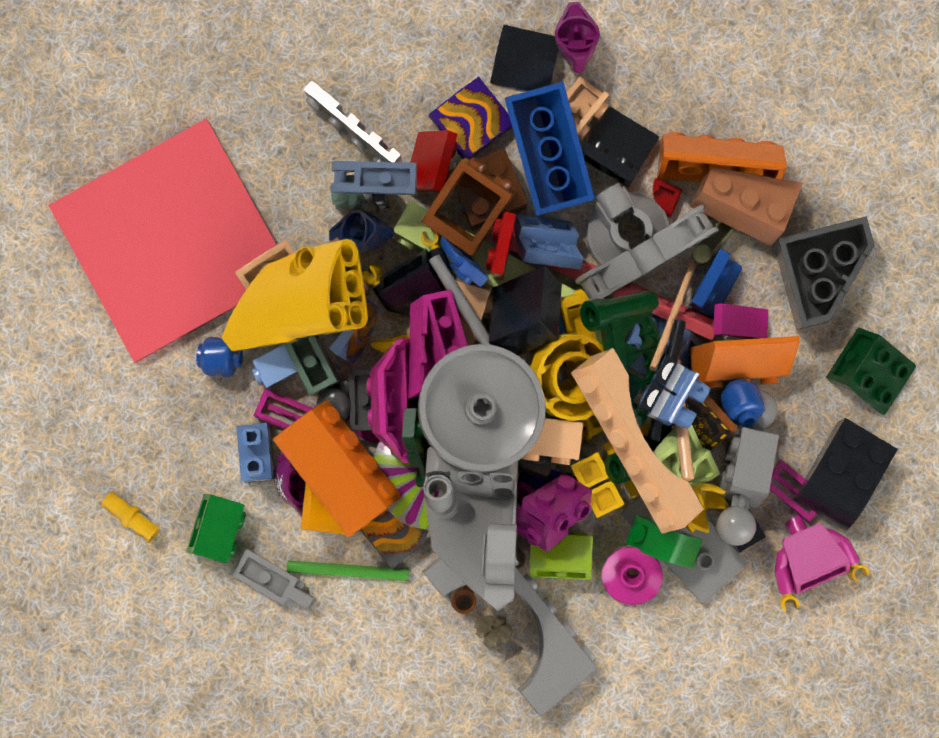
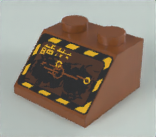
M707 395L702 404L690 397H687L685 400L686 408L697 413L692 426L703 448L711 451L738 429L709 395Z

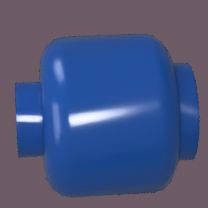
M208 337L203 344L198 346L196 355L197 366L208 376L231 377L236 369L242 366L243 351H231L222 338Z
M738 379L730 382L721 394V404L724 412L735 425H741L742 427L752 426L765 411L758 386L747 380Z

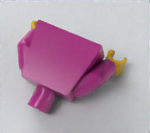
M802 516L793 517L786 522L785 525L791 536L782 540V549L777 553L774 572L779 593L783 594L779 600L783 611L786 612L784 604L788 599H793L796 609L799 608V601L792 594L794 590L796 594H800L847 573L850 580L858 583L855 572L859 568L864 576L869 575V569L858 563L860 559L847 537L833 529H826L821 523L807 528Z

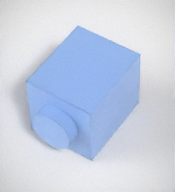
M285 345L253 360L256 367L252 369L254 377L260 386L264 384L266 388L271 389L299 374Z

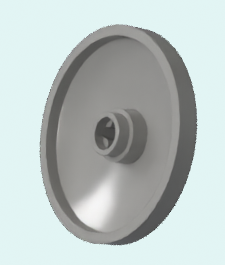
M469 345L447 354L428 373L419 394V422L429 445L445 461L468 471H495L520 460L536 443L545 420L544 393L534 371L516 354L494 345Z

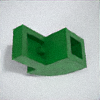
M635 515L626 544L637 547L642 553L665 562L693 568L703 539L680 529L662 534L655 521Z

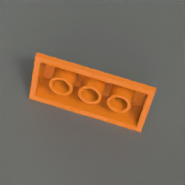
M680 132L663 134L661 138L657 179L700 183L712 167L782 179L787 162L784 147L782 145H775L771 141L751 143L745 142L741 138L720 140L715 139L711 135L689 137Z
M328 400L311 409L273 438V441L348 538L402 498L395 485L386 477L377 465L376 460L370 456L358 440L356 434L350 430L340 417L338 411Z

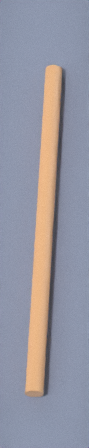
M692 258L649 367L651 371H657L672 332L674 320L677 319L696 269L697 263Z

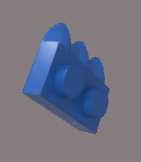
M442 236V248L452 263L449 266L456 271L455 274L468 285L474 282L482 287L489 277L477 261Z

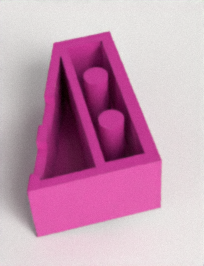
M451 289L423 295L410 304L408 399L419 397L421 387L428 373L444 356L454 350L467 346Z

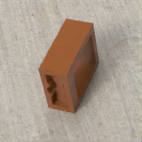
M473 157L470 160L465 158L459 162L421 220L422 223L471 256L477 253L493 229L496 218H500L516 194L511 189V182L500 175L493 177L485 171L487 166ZM464 172L501 196L475 237L439 213V210Z

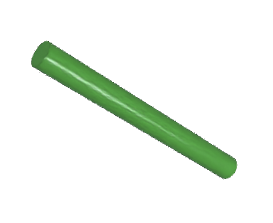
M291 560L287 562V572L401 581H408L409 569L404 568L391 569L390 567Z

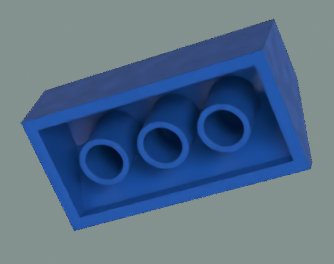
M564 82L505 97L536 216L595 200Z

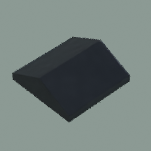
M503 24L490 83L525 91L551 85L559 51L555 36Z

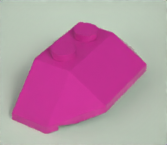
M406 338L397 339L370 370V378L367 379L366 384L367 393L371 396L368 422L370 427H372V433L403 463H409L408 453L402 440L404 409L416 408V397L408 399L409 339Z

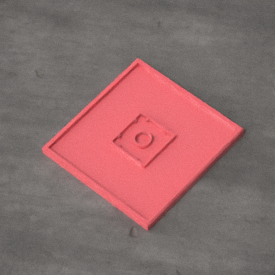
M207 118L48 205L135 363L233 310L246 291L235 271L277 245Z

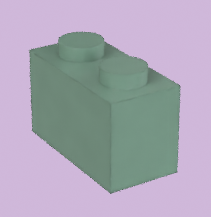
M318 335L297 338V341L284 343L310 396L316 397L325 389L335 387L341 383Z

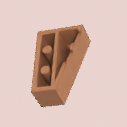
M712 167L699 183L690 207L696 208L703 204L706 215L772 246L785 231L803 183Z

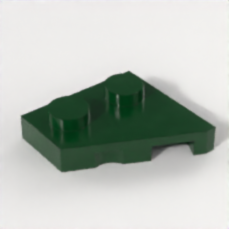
M417 408L404 409L402 440L408 453L410 466L417 467L416 485L417 487H423L425 483L427 449L431 446L421 429Z

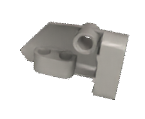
M429 447L427 449L423 489L432 550L470 589L495 610L499 611L514 600L518 461L503 469L489 472H474L450 464L441 458L432 447ZM435 491L445 492L444 496L438 498L433 497L431 494Z

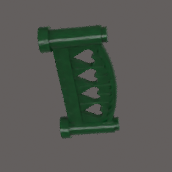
M647 290L605 301L599 298L588 300L581 305L580 309L581 321L585 328L591 332L601 330L604 351L614 348L629 375L631 403L639 428L648 416L635 410L638 404L634 403L633 399L645 384H651L650 382L656 371H651L649 367L660 341L659 333L651 315L658 307V297L654 292ZM636 323L640 327L639 337L642 340V345L639 349L624 342L623 339ZM664 352L663 355H662V358H661V360H660V363L662 362L663 358L665 357V352ZM640 354H643L645 358L643 366L646 368L647 374L644 379L630 373L628 370ZM663 424L659 442L648 440V437L643 435L652 452L672 431V424L670 426ZM617 453L608 455L605 460V470L608 478L614 484L630 481L631 478Z

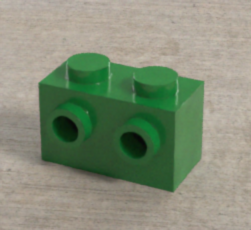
M203 494L186 553L227 564L229 558L232 559L236 552L237 541L234 540L237 530L241 529L245 522L246 512H243L245 505L212 494Z

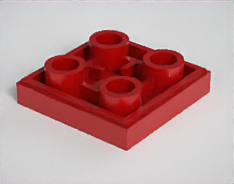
M449 130L418 132L410 163L418 164L417 192H440L450 178L448 172L450 162L457 152V133Z
M505 212L502 219L496 218L492 236L493 240H497L496 249H489L486 262L487 270H491V275L494 279H504L516 224V214Z

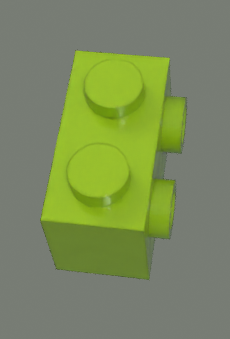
M580 531L570 532L569 535L564 537L548 552L538 546L531 545V578L592 580L593 536H587V533Z

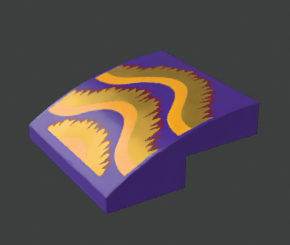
M480 77L464 86L428 115L440 131L449 130L457 133V153L462 159L467 158L468 160L483 151L492 141L512 128L508 112Z

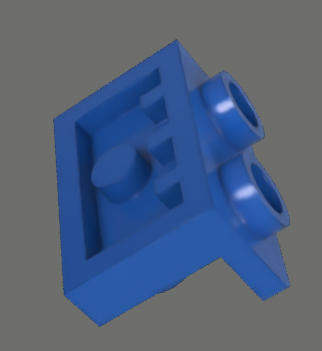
M719 249L715 254L688 305L714 319L715 304H724L742 270L741 265L729 259L731 254L722 249Z

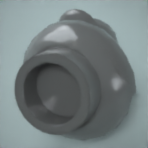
M342 379L341 383L336 385V387L327 388L319 394L316 406L328 400L338 411L343 421H346L350 414L349 380Z

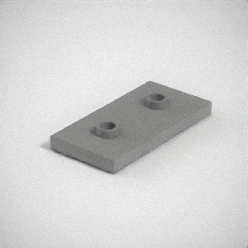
M641 496L620 513L631 526L635 515L654 521ZM708 519L709 533L697 529L691 533L686 527L680 529L703 539L693 568L663 561L701 604L709 600L748 564L732 545L727 544L720 538L717 529Z

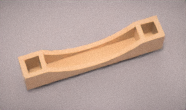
M614 348L591 356L571 372L572 376L661 533L685 528L703 510L701 503L689 482L677 477L667 469L654 455L645 441L632 408L629 392V375Z

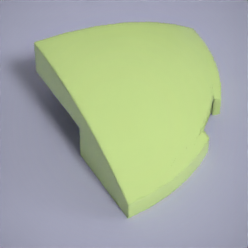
M691 425L688 430L694 480L687 482L691 486H695L714 479L720 475V472L710 450L702 447ZM675 427L661 441L653 453L667 469L682 479Z

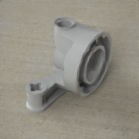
M617 183L596 196L598 201L587 224L586 243L591 257L599 266L584 273L575 281L577 284L582 285L590 300L596 298L604 300L614 292L641 276L650 273L668 260L704 241L719 230L717 226H712L704 212L705 207L703 204L689 211L670 225L665 211L655 200L641 193L628 192L625 186L621 187L620 183ZM624 215H631V218L639 221L644 229L643 238L646 241L632 250L629 248L630 243L620 237L618 223H614V221Z

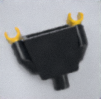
M434 230L435 241L428 239L426 231L421 235V241L426 246H430V252L425 248L384 275L382 267L376 263L370 265V270L374 273V277L367 270L362 272L363 280L368 285L373 284L374 293L387 311L404 316L407 315L410 318L411 303L423 295L446 291L445 286L429 262L434 256L440 255L451 273L447 255L438 243L442 236Z

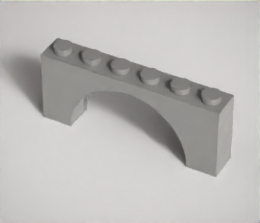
M439 557L422 570L442 596L466 585ZM515 567L514 592L524 600L532 611L539 631V652L536 664L527 680L517 690L534 711L542 716L597 670V667L593 664L596 658L586 645L580 648L573 638L577 634L566 621L561 624L554 614L557 612V609L547 597L542 600L535 590L539 587L528 574L522 576Z

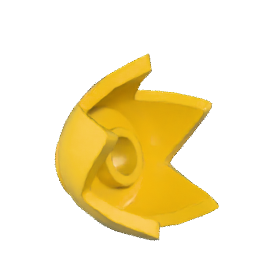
M700 483L691 486L703 507V510L686 526L691 533L695 529L709 533L706 509H726L730 507L723 497L726 490L713 484Z

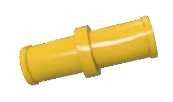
M110 492L103 500L102 508H105L118 518L124 528H131L145 539L147 543H150L159 533L161 527L141 514L139 507H132L119 497L116 492Z

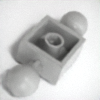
M761 390L759 391L764 402L765 411L754 425L743 427L737 436L733 435L731 443L727 444L724 461H728L729 464L726 467V471L722 472L719 487L726 490L723 497L726 501L731 502V507L725 509L719 515L716 528L720 538L727 544L734 546L746 544L753 538L756 532V521L753 514L749 511V506L758 508L769 494L779 435L763 432L764 428L773 423L778 410L775 399L769 393Z

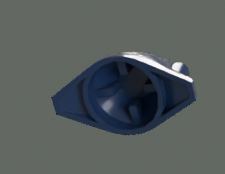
M359 209L349 212L329 230L330 241L337 237L339 240L351 239L355 242L359 254L384 246L388 243V239H391L394 235L392 227H389L374 215Z

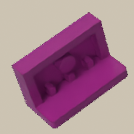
M563 473L524 497L522 509L545 523L543 537L550 540L556 535L565 532L567 528L579 520H584L591 511L592 490L566 473Z

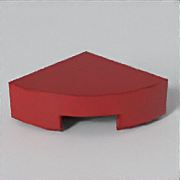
M655 178L652 186L653 199L665 211L666 216L671 218L683 189Z

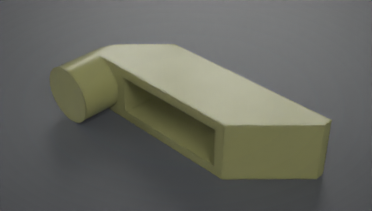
M718 221L715 226H717L719 231L698 244L692 252L693 261L699 265L706 264L735 230L734 228Z

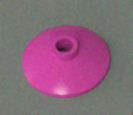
M633 546L623 547L614 551L606 559L602 568V582L606 591L615 600L624 604L637 605L651 600L659 592L663 581V570L658 559L642 553L639 548ZM629 568H636L638 574L630 575L627 570Z

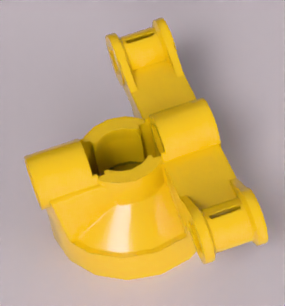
M582 289L575 290L572 295L561 298L560 316L566 334H559L558 340L541 346L534 355L532 364L529 366L536 374L542 386L546 413L563 420L582 422V439L585 441L591 439L592 435L604 432L571 372L591 356L604 352L603 345L596 339L595 331L587 330L581 321V305L588 301V297ZM565 362L567 373L571 379H565L558 386L557 373L559 367Z

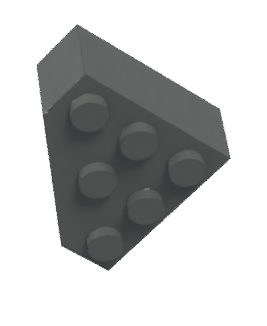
M867 216L779 238L773 243L796 330L832 320L841 301L856 279L859 270L875 246Z

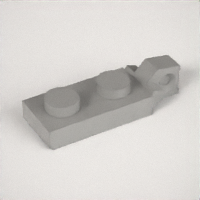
M248 548L245 549L231 574L233 577L283 606L287 605L292 608L296 602L310 609L315 600V597L302 590L305 583L300 581L298 577Z

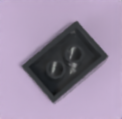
M843 418L835 425L793 500L846 531L855 523L866 507L898 449L849 419Z

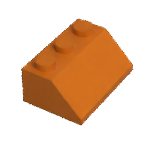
M799 336L714 341L690 348L692 371L700 374L697 379L704 382L711 389L723 387V382H731L738 379H744L748 382H751L750 380H760V385L777 384L778 378L790 375L800 339Z

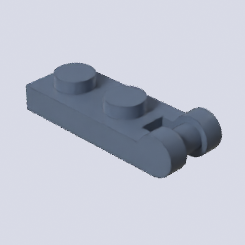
M332 161L331 171L334 172V183H331L330 193L417 195L418 164L406 162ZM354 172V183H346L347 173Z

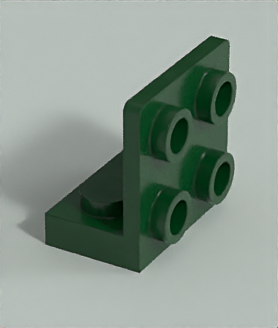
M858 327L826 378L838 386L851 390L878 413L885 415L915 370L916 365L881 335Z

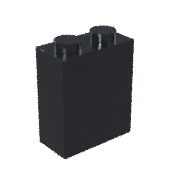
M545 266L494 287L489 333L490 345L504 348L518 356L558 340L562 283Z

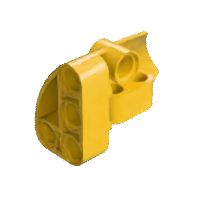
M343 239L316 246L301 247L296 253L266 265L251 282L237 303L221 337L231 351L293 342L297 341V338L338 333L365 327L368 321V310L359 251L355 242L351 239Z

